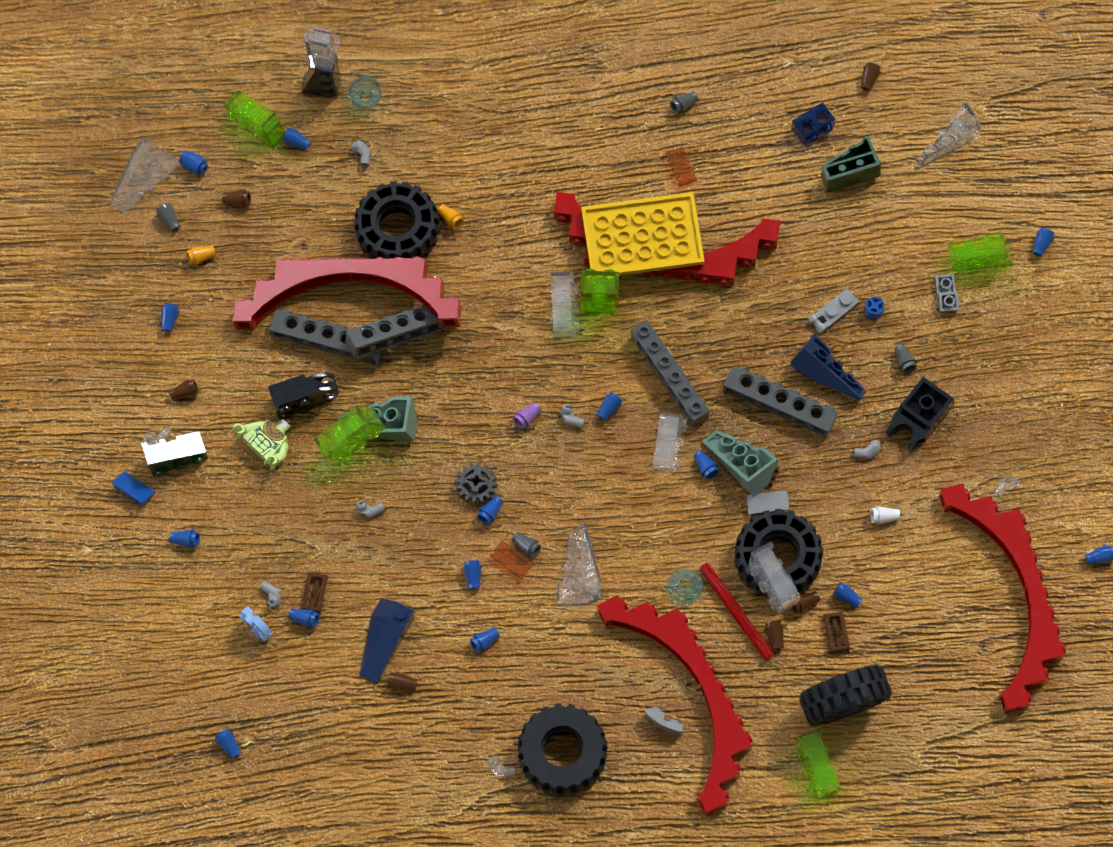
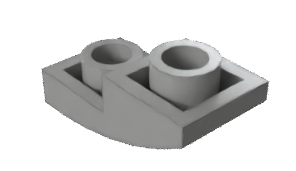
M954 273L935 275V287L940 312L960 310Z
M788 491L759 493L754 496L746 495L749 515L762 514L766 510H769L770 513L775 512V509H782V511L790 510Z
M656 707L646 708L645 717L652 724L668 733L681 736L683 724H679L680 721L675 719H668L666 721L664 720L665 712H662V709Z

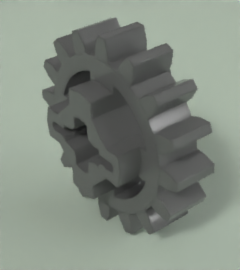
M480 462L477 463V466H473L470 463V468L463 466L464 472H458L459 478L455 480L456 484H458L456 490L461 491L459 493L460 498L466 496L465 501L468 503L471 499L473 505L476 504L477 500L483 504L484 498L489 501V494L495 495L493 488H497V483L495 482L497 477L493 475V469L487 470L488 466L486 464L481 467ZM479 481L478 485L474 486L475 482Z

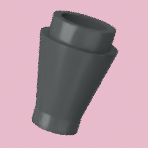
M694 91L675 96L670 101V107L675 114H682L698 101V96Z
M166 203L156 210L157 217L171 232L181 227L173 206Z
M904 344L896 346L894 350L899 370L905 374L913 372L917 368V361Z
M519 532L515 533L512 538V542L527 557L531 556L534 558L541 549V544H539L538 540Z

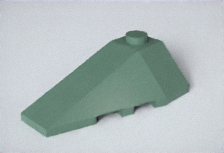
M413 397L388 398V401L373 403L368 408L362 410L359 408L341 414L338 418L336 433L338 435L385 440L415 441L417 418Z
M718 430L702 441L704 446L741 486L753 496L769 484L779 462L767 449L763 447L757 448L747 441L744 443L736 440L734 436Z

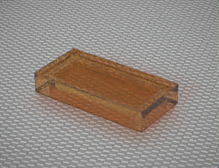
M683 146L666 152V158L679 187L697 181Z
M501 541L490 555L492 559L520 579L525 576L533 565L532 561L504 541Z

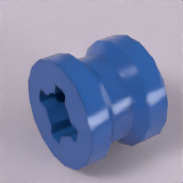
M871 297L866 301L864 313L870 319L880 318L883 314L884 302L879 297Z

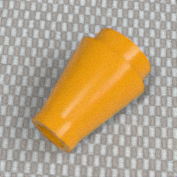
M444 204L438 207L437 213L449 229L457 230L464 222L462 214Z
M213 246L190 247V250H186L188 262L190 265L195 264L196 266L214 257L215 250Z

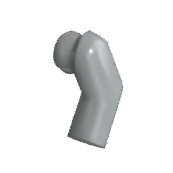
M358 140L352 144V149L361 154L360 165L368 167L370 165L371 151L363 141Z
M563 405L561 416L567 425L583 428L585 419L575 417L571 405Z
M872 440L865 449L855 448L854 457L872 459L880 452V442Z
M359 501L356 504L357 512L368 518L386 511L382 502L373 507L367 505L365 501Z
M263 581L260 589L268 594L269 606H279L281 603L280 590L267 581Z

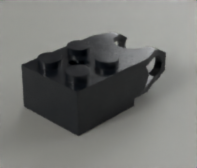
M320 373L306 378L303 374L268 386L278 419H289L293 414L309 412L311 408L325 404L339 394L337 382L332 373ZM325 377H330L333 382H322ZM333 388L335 389L332 395H326L327 392H330Z
M922 377L894 413L886 435L890 437L902 429L910 431L912 437L907 450L912 452L917 446L926 442L954 407V398L925 377Z

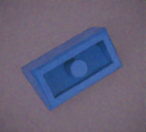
M125 471L112 482L115 489L143 507L147 505L156 493Z

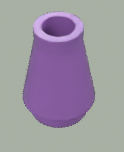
M534 402L516 412L513 421L519 428H527L538 413L541 412L540 406Z

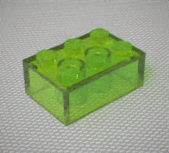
M586 269L581 271V313L618 314L619 272H615L612 269L604 271Z
M356 406L316 437L314 441L326 459L346 461L352 457V453L356 450L364 448L367 445L366 442L378 437L386 427L374 409Z

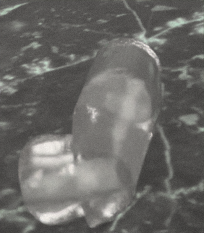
M164 427L158 435L145 434L143 441L147 442L148 446L159 444L158 440L165 439L166 441L172 431Z
M1002 478L994 489L993 495L1001 498L1005 490L1018 488L1021 484L1019 478Z
M491 756L489 758V768L496 776L515 777V767H504L498 756Z

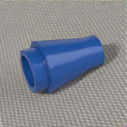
M288 128L282 138L285 145L305 151L311 143L310 140L306 139L294 128Z
M1041 227L1040 231H1037L1032 253L1042 257L1043 253L1055 239L1053 237L1055 233Z
M164 303V306L161 308L162 331L172 332L180 312L178 310L179 306Z
M610 392L609 395L606 394L596 415L606 421L622 406L623 400L613 392Z
M699 451L693 456L702 477L709 480L719 473L718 465L703 451Z
M494 496L478 510L477 518L486 525L493 523L503 501L499 497Z
M194 529L171 532L169 540L170 543L192 549L193 547H198L200 535Z
M1105 544L1085 554L1088 566L1111 563L1113 561L1112 546H1106Z
M479 560L465 561L463 570L468 588L479 589L482 565H480Z
M840 582L832 594L836 597L835 599L855 608L863 600L847 583L844 584Z
M292 608L289 612V620H293L308 629L316 628L319 621V613H316L315 610Z
M495 627L475 634L470 639L471 646L477 653L480 651L484 652L500 637V634Z
M228 728L215 736L216 743L231 759L241 753L233 732H230Z

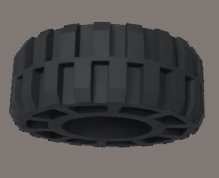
M392 181L387 185H384V183L380 184L377 189L368 191L367 197H363L360 200V207L356 208L354 226L357 241L360 243L362 251L367 252L370 259L377 257L384 259H393L394 257L422 258L424 255L428 256L431 252V246H435L437 243L440 227L436 205L431 201L430 195L427 192L422 193L421 188L416 185L413 187L408 182H402L401 184L397 183V181ZM392 213H405L414 219L415 224L413 228L402 236H389L379 228L381 221Z
M775 509V512L771 513L769 510L762 512L761 516H753L748 524L745 523L741 533L738 534L734 553L735 567L738 568L739 577L745 580V585L749 589H755L756 594L760 596L763 594L769 595V599H775L776 596L788 599L789 595L801 594L802 590H807L812 585L813 580H816L822 564V540L820 535L816 534L814 525H809L804 516L798 517L794 511L790 510L788 513L782 512V509ZM770 540H784L795 548L797 559L788 568L774 569L766 565L761 559V547Z
M875 664L851 670L815 684L800 693L799 701L807 722L814 727L835 722L873 708L891 698L892 690L884 669L880 665Z
M554 704L552 708H548V706L542 708L541 712L538 714L534 713L530 717L528 723L525 722L522 727V733L518 738V758L523 774L532 782L535 788L542 789L546 794L555 793L557 796L563 797L564 794L576 795L578 791H585L590 788V784L595 783L599 779L600 773L604 770L607 758V740L604 730L594 716H590L588 711L583 708H575V705L561 706V704ZM561 733L570 734L579 741L581 755L574 764L559 767L552 765L546 760L544 745L553 735Z

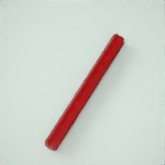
M709 563L701 565V573L763 659L767 661L772 658L774 653Z

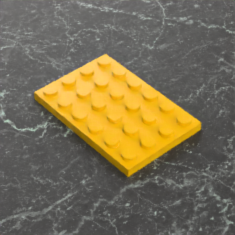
M693 192L581 207L592 279L703 265L705 263Z

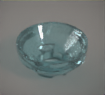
M358 77L349 85V99L358 108H372L381 99V86L372 77ZM363 93H369L371 98L363 101L360 96Z
M680 569L674 572L668 581V592L671 598L678 603H693L702 594V579L698 573L691 569ZM687 578L691 581L692 585L685 589L681 587L680 581Z

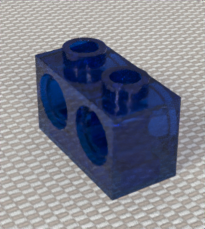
M822 102L792 120L791 129L801 143L805 145L808 142L813 143L821 134L831 132L834 128L835 118ZM818 119H824L826 122H819ZM809 128L811 131L805 132L802 129Z

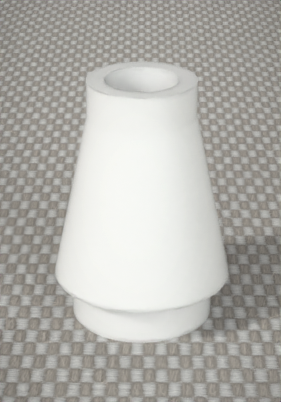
M876 506L870 510V519L876 525L900 520L899 509Z

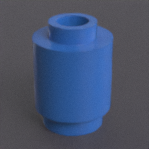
M185 151L179 159L182 167L196 176L204 174L208 168L207 160L192 151Z

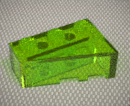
M237 90L223 105L227 111L226 115L230 120L239 123L270 149L274 150L282 141L286 131L276 113L241 91Z
M1003 232L947 244L950 265L957 272L1014 266L1011 246Z
M821 729L798 736L796 747L794 748L797 759L801 758L803 766H801L805 778L808 777L811 783L808 785L812 796H816L817 800L837 794L841 790L834 766L827 755V746L824 747L820 737L822 735Z

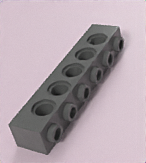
M421 305L418 308L406 310L394 316H387L384 319L351 328L346 331V344L354 359H358L452 327H441L435 314L425 305Z
M276 309L269 329L271 337L354 359L347 344L342 343L346 339V331L350 329L340 324H336V326L329 324L322 319H318V321L313 320L304 314H300V316L295 315L286 309H282V311ZM290 324H296V325H297V326H296L295 328H293V329L288 328V326H289ZM312 328L315 330L311 334L306 333L308 329ZM328 333L333 335L329 339L324 338V336ZM384 350L355 360L379 366Z
M646 320L632 328L631 339L691 426L694 428L709 419L710 410L649 322Z
M732 366L723 385V392L827 438L837 419L838 412L832 406L821 405L814 398H805L795 390H787L781 384L769 382L759 374L753 375L747 369L740 366ZM748 382L751 386L743 387L741 383ZM764 389L768 392V394L761 395L759 391ZM778 397H782L786 401L784 403H779L776 399ZM800 405L803 407V410H795L794 406ZM818 413L821 417L813 418L811 414Z

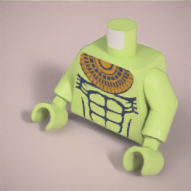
M284 419L276 426L270 420L246 425L235 424L231 432H237L235 438L239 439L241 435H244L245 444L264 461V465L271 466V470H274L275 466L286 458L289 446L288 439L284 433L290 428V425Z

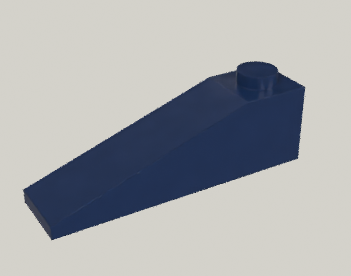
M813 334L791 360L790 363L793 365V368L808 378L860 401L866 390L852 374L844 371L842 367L844 364L840 360L836 361L830 354L832 350Z
M380 599L371 615L360 671L361 676L378 684L415 619L414 610L396 601Z

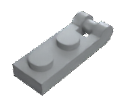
M846 288L817 313L811 315L807 322L810 325H814L817 328L816 331L821 335L859 304V300ZM823 318L825 323H821L819 320Z

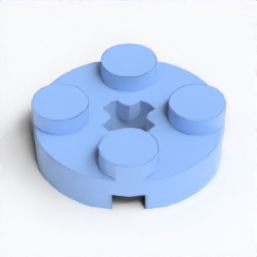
M246 606L239 615L240 619L245 624L248 623L249 626L253 627L251 631L257 638H260L262 641L269 640L273 636L269 627L258 615L253 616V610Z

